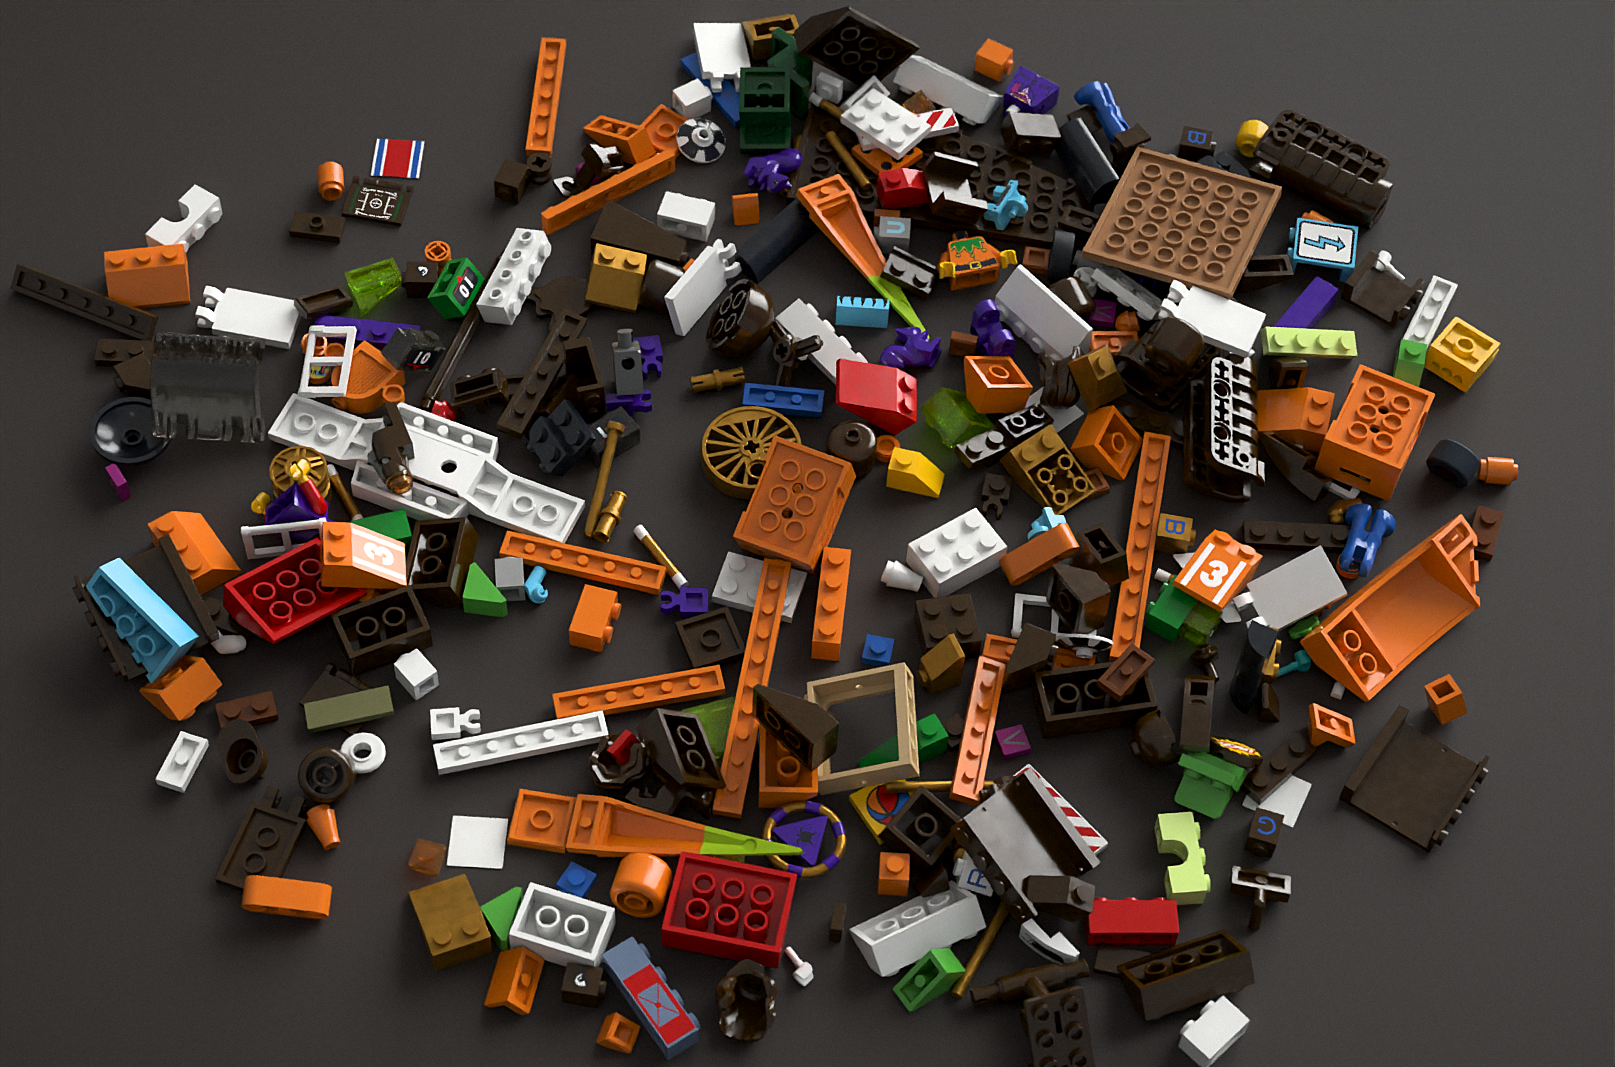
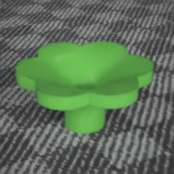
M1315 615L1308 619H1302L1288 633L1291 639H1296L1300 636L1305 637L1320 622Z

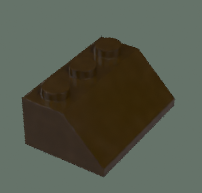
M467 517L416 521L406 561L407 586L411 585L417 599L436 606L463 605V594L469 567L473 563L479 538L478 533Z

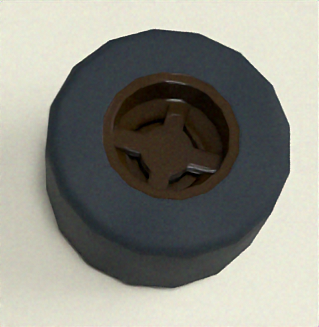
M1449 439L1440 440L1426 459L1427 467L1433 474L1458 488L1466 487L1480 467L1478 458L1470 449Z

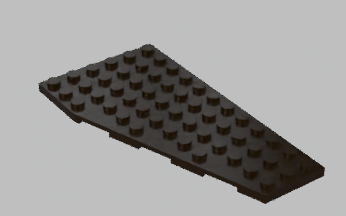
M843 90L842 99L838 104L829 102L840 107L854 92ZM810 103L798 150L802 154V162L800 167L793 171L790 182L792 187L788 190L786 203L790 204L797 198L796 194L799 188L839 174L854 192L864 217L874 218L875 209H882L876 193L878 176L852 155V148L860 143L856 132L813 103ZM959 129L958 132L922 139L915 145L923 152L922 158L907 169L922 171L921 167L934 152L977 162L978 167L968 178L972 198L996 204L993 199L995 188L997 186L1006 187L1010 180L1018 181L1017 190L1019 194L1026 198L1025 202L1028 205L1026 214L1011 218L1004 230L996 229L995 222L985 220L984 215L975 225L932 215L929 203L893 209L900 211V218H911L910 225L951 232L964 230L969 235L1051 248L1055 230L1067 232L1058 229V221L1067 207L1071 205L1093 213L1095 204L1090 205L1075 180L1071 178L1065 180L1032 165V161L999 146L995 149L962 134L963 131ZM835 132L870 181L871 187L869 189H862L827 140V133ZM1075 235L1073 252L1076 253L1077 249L1082 251L1088 239Z

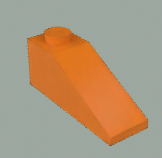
M600 115L583 128L587 135L603 147H619L624 154L623 162L632 165L640 164L656 153L646 127Z

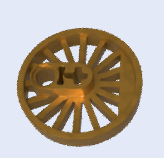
M744 406L726 411L712 421L703 436L700 453L703 472L707 479L723 493L735 498L751 500L760 478L757 476H761L765 466L764 459L774 435L781 438L789 436L790 439L787 440L801 445L798 431L786 417L768 408ZM766 425L764 429L761 431V433L758 435L759 426ZM775 426L780 428L779 430L770 434L772 430L775 428ZM750 427H753L752 437L748 430ZM706 451H715L716 453L707 454ZM721 463V464H719V465L716 466V467H713V466L711 465V464ZM734 468L727 478L722 476V474ZM741 472L744 478L743 484L735 482Z

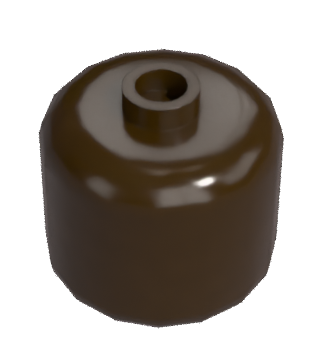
M659 260L651 261L638 297V303L645 308L670 315L664 297L686 270Z
M1076 276L1067 277L1048 287L1052 293L1086 323L1094 315L1096 303L1080 278Z
M1166 317L1160 321L1147 342L1145 353L1151 363L1160 371L1173 375H1183L1190 370L1205 342L1200 331L1189 322L1176 317Z
M847 420L838 423L831 429L827 437L826 454L850 462L856 474L855 480L867 476L875 465L877 437L873 429L867 424Z
M329 747L315 749L304 757L298 770L299 786L304 794L312 800L322 803L340 801L346 797L355 786L357 776L355 764L349 755L340 749Z

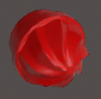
M445 400L443 402L435 401L431 413L454 421L456 413L452 409L451 404Z

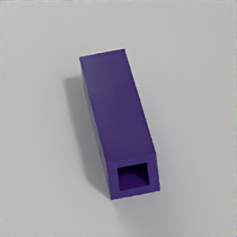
M1316 277L1273 327L1314 329L1333 307L1339 289L1331 283Z

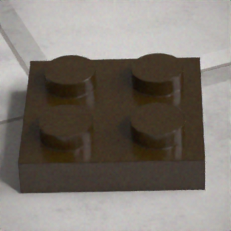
M728 606L675 622V629L692 669L723 665L744 658L746 648Z

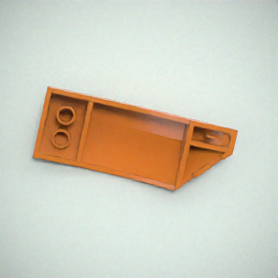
M1463 515L1456 516L1383 570L1300 641L1318 667L1363 701L1367 702L1372 699L1418 655L1480 607V597L1476 595L1475 583L1479 582L1478 561L1474 560L1477 535Z

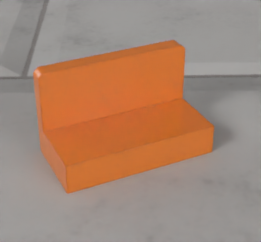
M524 946L501 951L484 1005L489 1008L505 1005L520 1015L529 1014L545 959Z

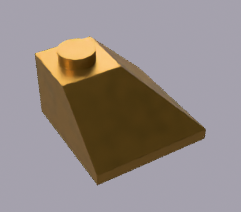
M1107 344L1067 363L1088 412L1127 393Z

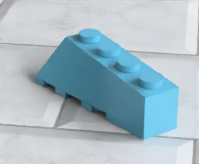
M120 558L100 566L86 585V588L105 616H110L116 624L117 629L115 631L121 639L125 638L133 649L132 656L136 662H141L148 671L146 677L151 684L156 682L178 662L199 637Z

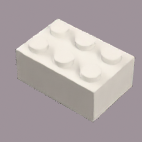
M974 508L909 543L906 562L916 574L923 577L922 583L934 598L945 597L1000 567L999 560L1006 555L1007 546L977 508Z
M530 882L509 932L510 948L524 946L546 961L565 967L567 962L599 967L602 954L606 950L616 924L615 908Z

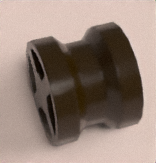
M534 153L528 157L527 165L529 166L530 182L537 185L548 183L553 177L550 156L545 153Z

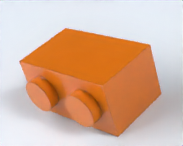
M585 584L569 628L570 645L602 652L605 642L610 643L613 634V627H611L613 619L618 620L621 612V604L618 603L617 592Z

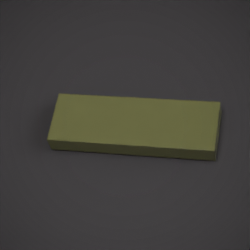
M389 686L304 704L309 733L394 715Z

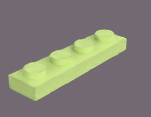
M1265 327L1260 330L1263 355L1353 359L1357 357L1354 331Z

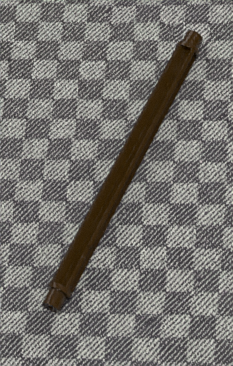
M502 250L500 255L495 258L423 395L419 409L430 413L435 401H438L482 318L476 304L505 250Z

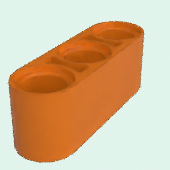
M1062 523L1006 554L999 560V563L1010 585L1017 586L1073 555L1080 547L1069 525Z
M250 875L245 878L241 907L254 912L326 919L329 916L332 887L322 883Z

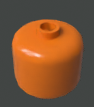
M638 852L627 855L620 862L610 890L612 902L619 910L633 917H654L662 911L673 881L670 867L662 859L649 853Z

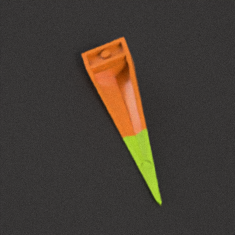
M837 174L799 188L796 197L810 213V219L885 299H889V304L911 327L920 328L921 333L926 331L901 288L880 277L886 260L867 224L854 192L844 179Z
M584 794L577 795L565 847L571 853L597 855V857H626L629 854L638 852L649 853L654 856H680L681 851L704 856L804 854L803 850L799 847L709 827L606 796Z

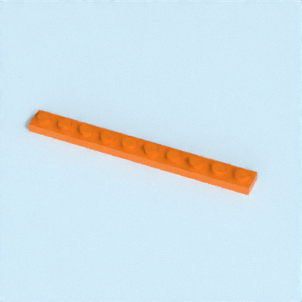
M1144 432L1125 552L1127 555L1129 579L1122 581L1120 584L1112 635L1114 644L1110 648L1108 662L1116 661L1131 644L1140 648L1171 436Z
M764 558L721 766V774L726 787L716 791L713 805V814L742 818L760 723L752 716L753 687L757 684L768 687L792 562Z

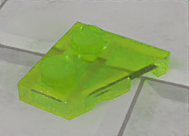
M394 258L344 273L346 283L361 316L366 315L401 285V273Z
M734 696L682 710V712L699 715L716 759L724 756L735 703Z

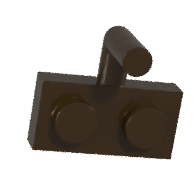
M1233 866L1230 876V892L1241 896L1254 897L1248 927L1251 930H1259L1266 899L1272 902L1288 903L1291 876Z

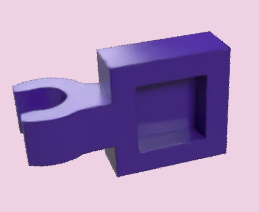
M644 390L643 394H637L634 397L633 394L618 396L617 393L606 394L607 419L617 414H621L623 417H633L634 412H651L652 402H643L644 400H651V391Z

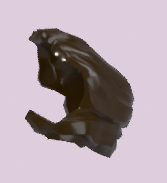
M1073 346L1072 354L1062 360L1047 357L1046 350L1041 351L1038 355L1039 377L1044 384L1040 397L1041 406L1067 409L1073 407L1079 401L1081 394L1067 363L1085 355L1080 347Z
M625 730L618 734L602 736L597 750L588 759L587 770L591 774L593 783L604 790L620 791L633 781L646 776L650 771L653 759L647 754L649 747L644 739L640 743L632 745L629 749L628 762L620 767L607 752V749Z
M749 959L740 961L728 971L726 977L720 981L715 990L721 1032L725 1038L751 1044L758 1042L765 1036L776 1017V984L773 979L766 976L764 967Z

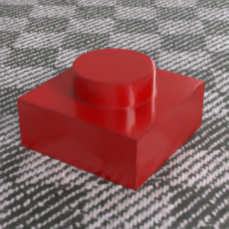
M625 730L607 749V752L621 767L628 762L629 749L632 745L640 742L632 732Z

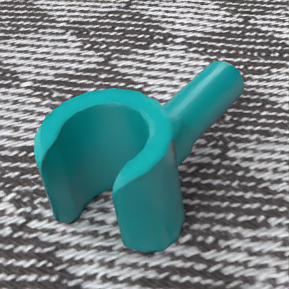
M1306 650L1296 652L1294 654L1296 662L1280 668L1277 677L1297 669L1302 672L1309 670L1311 667V657Z

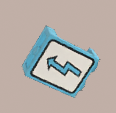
M1297 218L1295 228L1290 227L1288 242L1292 243V247H1288L1286 254L1289 257L1293 274L1297 262L1338 268L1340 269L1339 281L1346 282L1353 273L1355 266L1358 227Z

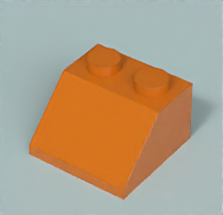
M965 356L966 397L977 413L1010 414L1025 408L1033 387L1010 356Z
M1112 405L1098 408L1088 413L1070 450L1085 467L1089 469L1099 468L1102 474L1121 481L1125 480L1143 439L1115 406Z
M184 655L153 684L148 682L139 692L168 719L184 721L195 713L196 710L194 708L201 702L211 700L217 694L216 690L223 684L204 658Z

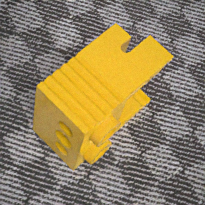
M1455 317L1430 345L1425 357L1424 367L1466 393L1495 360L1500 343L1458 317Z

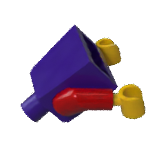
M302 459L297 463V466L293 464L289 470L290 477L300 481L301 484L295 482L272 503L269 495L261 492L252 502V511L264 515L265 525L319 520V518L325 517L327 522H335L328 518L327 501L323 499L312 479L308 480L306 476L310 469L307 461ZM319 529L289 531L290 538L304 542L319 532ZM281 532L275 533L276 535L282 537Z

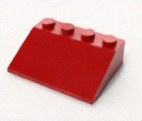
M317 537L224 584L223 607L239 625L275 644L367 595V591L364 588L321 586L320 540Z
M681 851L661 929V945L737 961L749 959L762 966L778 969L797 874Z

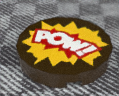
M1210 736L1209 752L1214 756L1219 752L1223 755L1222 759L1231 764L1245 768L1261 767L1264 755L1257 749L1231 738Z

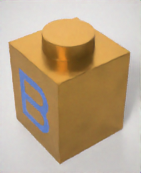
M1160 513L1154 550L1172 554L1187 553L1188 545L1194 546L1196 530L1191 529L1193 519Z

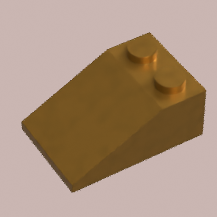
M465 874L408 892L435 971L492 952L488 928Z

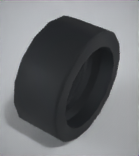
M1055 230L1047 279L1061 280L1068 277L1075 241L1074 233Z

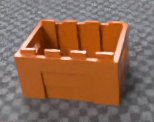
M1360 364L1351 382L1337 420H1333L1326 434L1314 469L1339 482L1389 501L1423 428L1435 394ZM1370 428H1376L1379 432L1373 433L1370 431ZM1341 468H1344V469L1349 470V471H1351V472H1353V473H1356V474H1358V475H1361V476H1363V477H1366V478H1368V479H1371V481H1370V482H1369V481H1366V480H1364V479H1361V478H1359V477H1356V476H1354V475H1351V474H1349V473H1346V472H1344V471H1342V470H1340V469H1341Z
M774 435L764 459L765 466L746 512L743 511L733 537L741 549L768 559L792 562V568L816 576L822 562L823 549L828 547L856 474L850 462ZM796 484L803 486L801 493L793 492V487ZM787 509L793 511V515L789 519L783 517V512Z

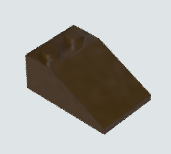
M760 684L753 687L752 716L810 772L814 771L837 752L839 722L831 711H825L819 704Z
M656 708L635 727L640 742L644 739L648 744L647 754L681 785L724 789L726 787L698 714Z

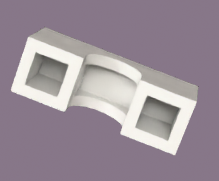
M194 185L179 200L181 214L185 219L180 222H170L161 218L145 234L148 247L183 243L186 253L188 248L196 240L201 239L205 231L220 219L222 209L219 197Z

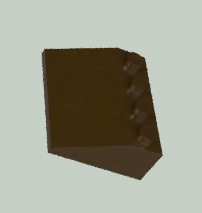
M850 6L811 16L794 31L799 54L859 86L874 75L879 81H882L920 49V45Z

